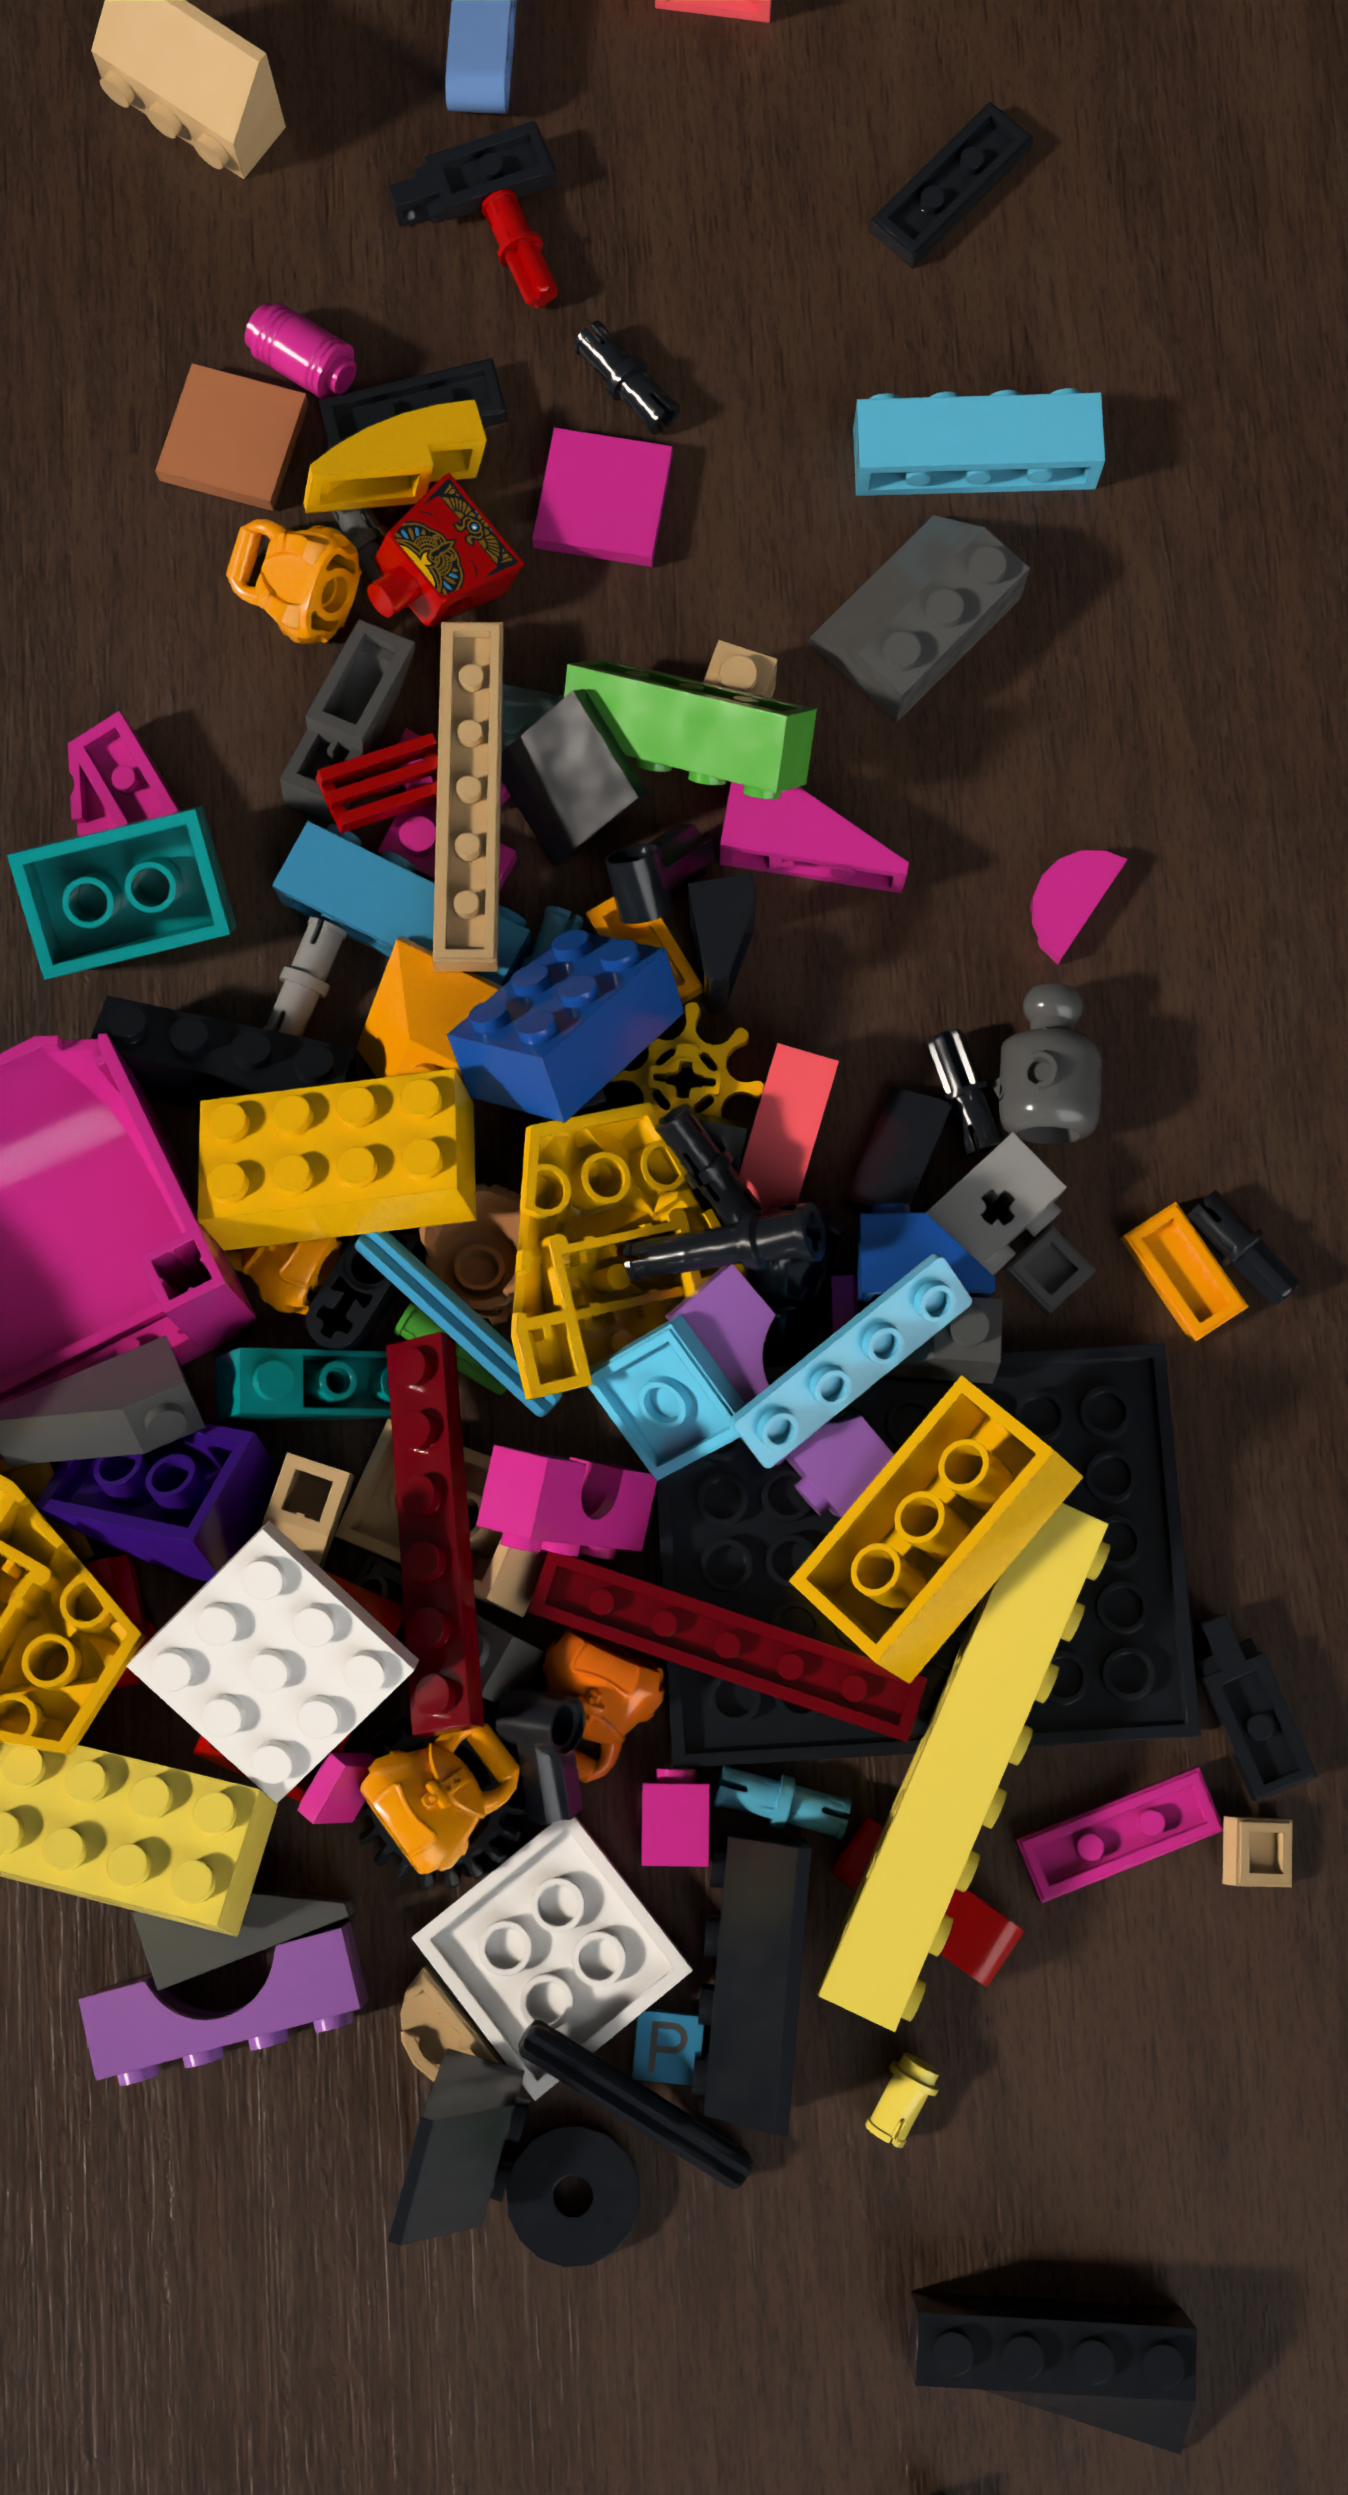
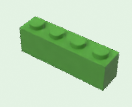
M602 658L567 664L564 698L573 690L585 689L624 754L636 758V767L657 772L671 771L672 767L689 771V780L705 785H724L726 781L744 785V794L760 799H779L782 791L806 785L817 708Z

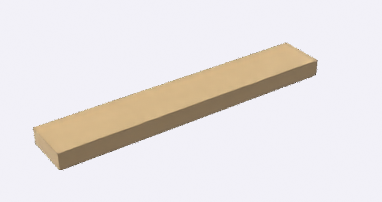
M441 622L433 926L434 971L498 972L504 659L503 622Z

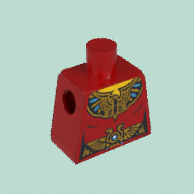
M447 473L387 533L373 559L376 568L383 576L372 582L368 586L367 592L371 603L381 615L389 618L408 605L424 625L434 627L441 624V622L450 620L508 592L523 568L524 563L452 475Z

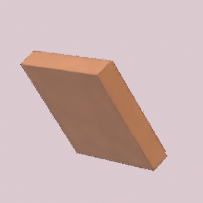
M192 363L155 470L159 481L274 511L309 406L306 393Z

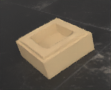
M1224 1816L1222 1884L1246 1887H1292L1293 1820L1270 1817Z

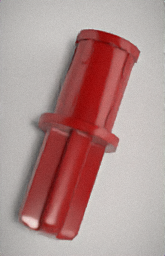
M510 189L496 191L483 201L481 212L487 219L499 245L498 259L503 266L510 268L525 303L529 306L533 305L536 309L546 307L548 302L557 297L558 288L541 253L543 247L542 238L537 232L531 231L518 203L516 193Z

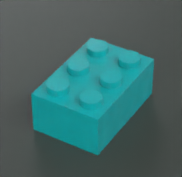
M203 805L21 849L7 855L44 980L230 935L237 927Z

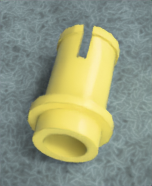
M906 2052L903 2054L900 2062L892 2061L889 2069L893 2075L871 2118H868L865 2123L866 2128L881 2140L889 2143L891 2138H893L891 2143L898 2148L904 2147L906 2138L928 2095L936 2096L939 2091V2087L935 2084L940 2075L939 2071L926 2061Z

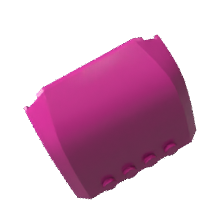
M107 1033L98 1034V1039L62 1040L59 1035L34 1036L0 1053V1405L167 1335L182 1366L235 1339L257 1318L226 1252L197 1220L198 1194L148 1097Z

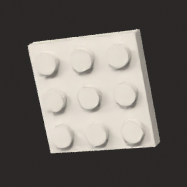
M268 1521L134 1655L126 1667L277 1804L415 1670L419 1659L273 1523Z
M576 1815L571 1820H560L551 1823L411 1937L506 2064L525 2071L522 2085L534 2101L559 2082L555 2077L521 2057L519 2053V2041L526 2028L534 2020H542L594 2053L693 1971L692 1965Z

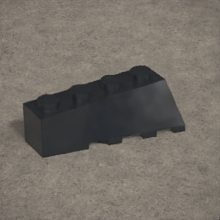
M911 2291L908 2363L915 2386L984 2390L1181 2455L1196 2401L1197 2328L1181 2307Z

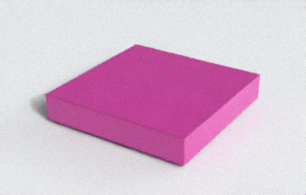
M554 428L532 538L534 549L652 567L673 457V447Z

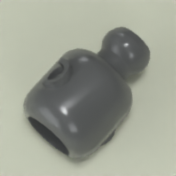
M1064 984L1037 985L1029 990L1023 1002L1024 1015L1030 1023V1029L1016 1033L1003 1042L1001 1046L1000 1077L992 1081L991 1086L999 1098L1001 1124L1009 1134L1014 1132L1021 1140L1032 1143H1072L1088 1137L1099 1124L1102 1072L1101 1051L1097 1043L1090 1037L1075 1031V1024L1080 1020L1083 1013V1000L1078 990Z

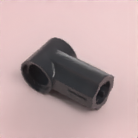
M678 824L649 843L619 849L605 858L621 922L627 924L645 923L668 915L674 910L673 896L688 887V883H693L706 874L707 866L715 860V852L711 839L700 833L695 824Z
M516 1685L511 1687L501 1699L496 1715V1730L499 1739L504 1744L515 1746L517 1763L520 1766L519 1776L522 1777L523 1788L521 1789L523 1802L526 1803L528 1821L548 1825L560 1820H571L583 1809L575 1749L581 1741L585 1727L583 1704L576 1697Z

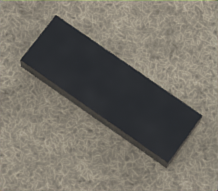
M989 102L870 220L869 232L913 269L1031 151L1034 138L993 103Z
M493 358L318 400L330 449L369 426L402 413L437 404L475 399L483 428L509 422Z

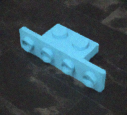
M938 1253L931 1254L730 1418V1424L758 1461L765 1468L773 1467L972 1304V1298L947 1261Z

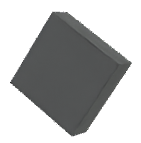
M1051 1225L1003 1271L1048 1316L1096 1270Z

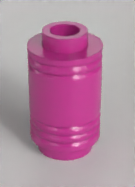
M264 303L251 316L245 331V343L251 349V354L255 359L320 399L333 397L336 394L341 395L351 386L356 375L357 365L354 362V349L349 343L283 303Z

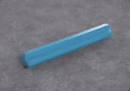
M388 1231L360 1235L355 1243L356 1250L535 1415L539 1417L547 1415L560 1401L562 1392L526 1400L514 1347Z

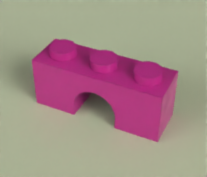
M494 1445L476 1526L502 1532L500 1544L518 1550L540 1553L542 1549L568 1556L578 1557L580 1553L596 1558L614 1560L616 1549L642 1552L657 1481L651 1473L606 1462L570 1457L568 1460L535 1451Z

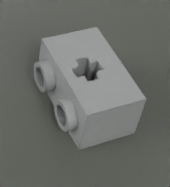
M1012 1132L926 1213L992 1275H995L1016 1254L1009 1244L1019 1234L1027 1229L1035 1237L1060 1214L1062 1210L1054 1202L1067 1187ZM984 1201L990 1207L996 1201L1004 1205L1007 1211L1003 1215L1002 1221L1005 1225L999 1219L993 1225H990L982 1218L981 1215L987 1207Z

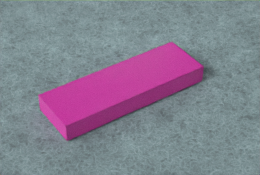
M1194 1766L1013 1839L1037 1899L1040 1903H1044L1222 1832L1223 1824L1199 1767Z

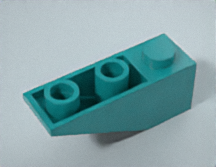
M238 1348L216 1357L217 1421L292 1422L391 1418L387 1351Z

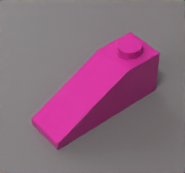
M731 782L720 843V865L902 894L909 862L802 788L796 787L782 791L779 799H760L744 794V785Z

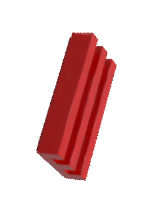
M433 733L317 771V784L340 834L437 802L438 753L436 751L437 742ZM423 758V761L387 773H383L338 789L335 788L336 786ZM430 775L433 780L432 783L346 811L343 805L373 794L378 795L396 789L397 786Z

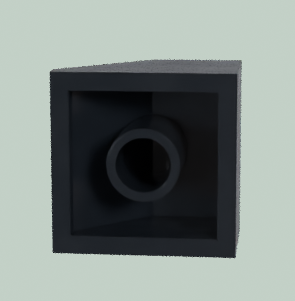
M447 2048L420 2117L388 2242L405 2245L481 2227L489 2200L503 2202L514 2163L513 2160L502 2157L505 2142L508 2139L519 2143L530 2104L529 2100L518 2097L524 2070Z

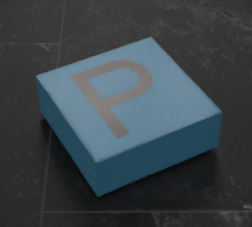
M647 2008L637 2019L632 2078L641 2081L692 2086L695 2052L702 2053L704 2025H698V2013Z

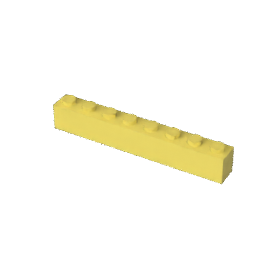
M1062 1503L980 1600L815 1985L814 1992L819 1997L893 2032L896 2031L901 2018L909 2022L914 2018L926 1988V1983L918 1979L928 1953L936 1957L939 1956L952 1928L953 1918L945 1915L955 1889L961 1892L967 1890L976 1872L980 1854L972 1851L979 1831L982 1825L989 1829L994 1826L1004 1805L1007 1791L998 1788L1008 1762L1018 1766L1030 1743L1033 1729L1024 1725L1035 1700L1042 1704L1047 1700L1056 1681L1059 1667L1052 1664L1051 1660L1060 1639L1070 1642L1085 1610V1605L1076 1602L1085 1579L1088 1578L1095 1581L1108 1557L1110 1544L1102 1541L1109 1525L1108 1523Z

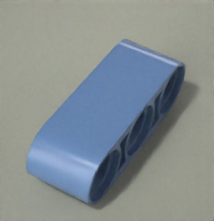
M452 0L445 85L448 111L508 114L517 0Z

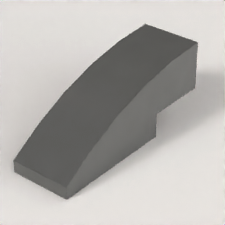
M358 620L305 716L307 730L280 777L284 804L336 825L317 784V771L376 751L414 654V641ZM363 778L336 786L335 788L338 789L362 781ZM352 802L343 804L346 811H348Z

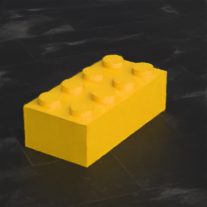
M455 1069L200 1101L197 1220L224 1251L477 1221L474 1103Z
M961 1375L791 1577L789 1582L876 1664L910 1684L1083 1479V1476L1049 1445Z

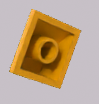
M400 936L396 939L356 1048L377 1078L455 1069L467 1090L447 1034L467 1018L470 1011L476 1005L488 1000L503 986L475 972L434 971L433 951Z

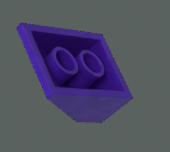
M204 1423L206 1428L145 1454L62 1461L35 1504V1508L42 1516L169 1573L209 1581L253 1536L268 1508L280 1470L255 1432Z

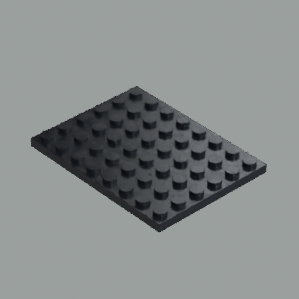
M1165 1343L1001 1353V1363L993 1384L971 1383L1049 1445L1083 1476V1479L1062 1503L1109 1524L1102 1539L1103 1542L1110 1544V1551L1106 1562L1095 1581L1088 1578L1085 1579L1076 1601L1085 1605L1080 1624L1070 1642L1060 1639L1051 1660L1052 1664L1059 1667L1054 1686L1043 1704L1036 1700L1034 1701L1024 1724L1033 1729L1028 1747L1201 1737ZM793 1366L764 1367L769 1386ZM882 1377L832 1419L848 1414L862 1416L895 1455L956 1381ZM740 1437L657 1481L663 1588L870 1658L789 1582L791 1577L841 1518L833 1515L829 1509L821 1516L812 1509L794 1486L802 1479L801 1476L786 1459L779 1465L775 1464L771 1468H765ZM979 1602L919 1672L918 1675L926 1677L928 1680L908 1743L667 1660L673 1768L915 1754Z

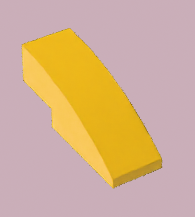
M475 399L437 404L402 413L369 426L335 445L310 464L303 501L305 512L317 513L416 504L427 493L429 483L439 481L447 473H450L455 480L477 478L487 439Z

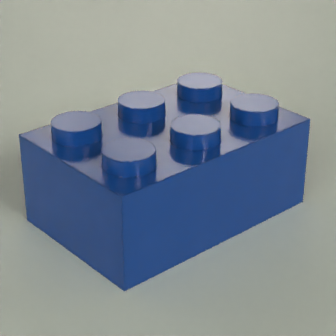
M570 929L558 935L552 941L551 946L529 965L517 970L512 975L511 980L488 1000L476 1005L470 1011L469 1016L451 1030L447 1036L471 1098L565 1123L684 1014V1010L665 948L635 943L628 939L620 940L591 934L584 930Z

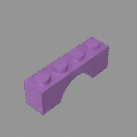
M733 1264L723 1266L665 1317L669 1321L682 1314L747 1404L769 1386L763 1367V1346L768 1329L776 1314ZM848 1414L829 1420L776 1463V1465H779L786 1459L801 1476L802 1479L794 1486L817 1514L821 1516L829 1509L833 1515L842 1518L894 1454L862 1416Z
M350 1921L307 1932L277 1944L270 1974L261 1991L252 2001L233 2009H202L185 2002L169 1987L157 1991L152 1975L93 1990L78 1999L95 2079L97 2081L117 2075L119 2086H126L159 2075L157 2064L183 2058L185 2068H192L225 2057L223 2046L248 2040L250 2050H258L285 2042L290 2039L288 2028L313 2022L316 2033L351 2024L355 2021L353 2011L361 2009L369 2000Z

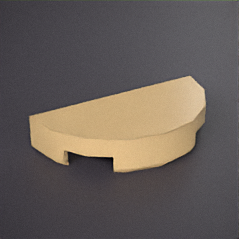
M425 1965L407 1987L400 2012L401 2042L413 2065L434 2082L447 2048L504 2064Z

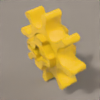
M694 1002L685 1005L686 1026L680 1036L673 1040L656 1038L648 1046V1058L642 1067L634 1071L622 1070L609 1082L611 1085L631 1084L638 1087L643 1093L644 1103H651L659 1119L686 1103L690 1105L693 1112H696L697 1109L709 1100H714V1102L701 1113L722 1117V1110L728 1099L735 1095H746L760 1099L764 1090V1084L761 1081L740 1082L730 1076L727 1070L729 1056L735 1050L748 1044L749 1036L747 1030L744 1028L736 1029L728 1041L719 1045L705 1043L696 1032L701 1012L699 1005ZM671 1053H675L674 1056L671 1057L668 1061H666L663 1065L657 1066L660 1063V1061L664 1059L666 1056H668ZM701 1057H708L714 1063L717 1070L711 1071L701 1060ZM682 1068H691L695 1080L715 1086L702 1085V1088L694 1087L690 1090L689 1098H679L675 1086L657 1080L669 1081L670 1079L680 1078ZM661 1095L670 1105V1109L664 1110L655 1101L654 1096Z

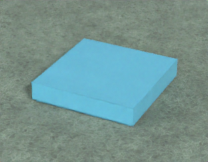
M682 1314L589 1367L593 1385H589L588 1388L656 1481L740 1438L730 1424V1418L743 1408L746 1403Z

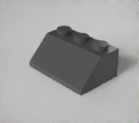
M933 515L809 638L808 643L897 723L1021 599L1030 567L985 527Z

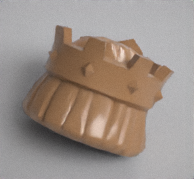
M477 1183V1221L420 1227L419 1231L421 1242L427 1251L425 1260L427 1268L482 1318H489L492 1326L507 1322L508 1312L513 1309L521 1195L498 1184L488 1187L486 1183Z

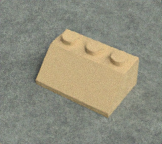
M186 0L104 1L91 52L101 76L100 85L105 93L120 106L127 108L131 104L146 114L151 123L165 136L172 139L179 136L194 146L201 158L216 169L226 167L242 179H245L286 128L267 54Z

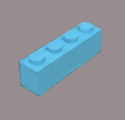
M1074 388L1059 389L1051 394L1023 395L1015 390H1001L990 396H961L956 392H939L930 397L901 398L896 394L882 393L874 395L869 399H857L853 426L856 496L1096 489L1105 463L1101 392L1083 393Z

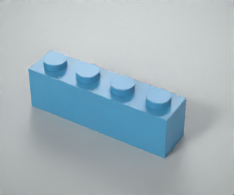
M307 821L272 884L282 905L307 917L319 918L321 924L324 923V920L345 930L347 937L388 957L391 956L396 939L400 936L433 951L435 883L415 874L417 868L411 862L393 852L384 851L380 857L360 847L362 841L350 831L340 834L335 824H329L325 830ZM499 905L498 972L475 973L501 986H504L511 980L512 975L519 970L523 957L530 956L534 947L531 931L525 928L527 924L525 919L512 910Z

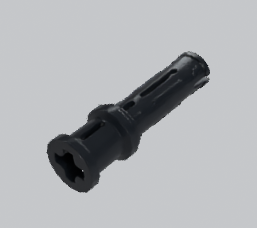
M812 1202L797 1204L794 1212L764 1216L760 1211L748 1212L738 1219L736 1225L645 1240H629L625 1244L623 1256L637 1255L638 1259H640L624 1262L630 1279L638 1282L647 1278L729 1266L730 1264L743 1263L748 1269L761 1271L769 1269L774 1261L801 1257L807 1263L818 1262L824 1256L826 1238L819 1210Z

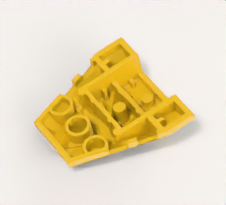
M650 1102L570 1117L565 1123L555 1120L526 1127L511 1323V1339L526 1400L593 1385L589 1371L591 1365L666 1323L668 1320L665 1316L721 1268L715 1267L647 1278L638 1282L632 1281L626 1272L624 1262L640 1260L637 1255L623 1256L625 1244L629 1240H645L722 1227L712 1209L703 1211L687 1181L684 1179V1175L687 1173L671 1148L667 1146L662 1137L655 1131L654 1127L659 1124L658 1121L660 1119ZM734 1264L748 1281L743 1264Z
M0 1474V1742L71 1756L127 1668L126 1666L142 1644L145 1636L95 1576L83 1565L58 1532L51 1527L20 1487Z

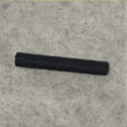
M534 2020L526 2028L518 2044L521 2057L730 2189H738L745 2182L754 2163L748 2151L542 2020Z

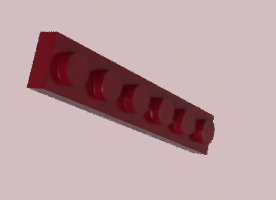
M437 1332L386 1346L406 1648L419 1659L415 1670L408 1676L412 1735L420 1737H432L485 1727L455 1340L448 1334Z
M549 1551L528 1609V1613L907 1743L928 1680L926 1677L917 1675L908 1684L876 1664L872 1659L572 1556Z

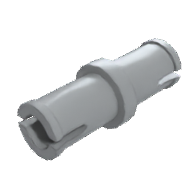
M309 917L307 929L291 967L284 966L279 979L284 983L268 1022L263 1029L300 1037L303 1036L318 998H326L330 985L326 983V979L341 943L346 938L347 932L325 920L321 924L319 918Z

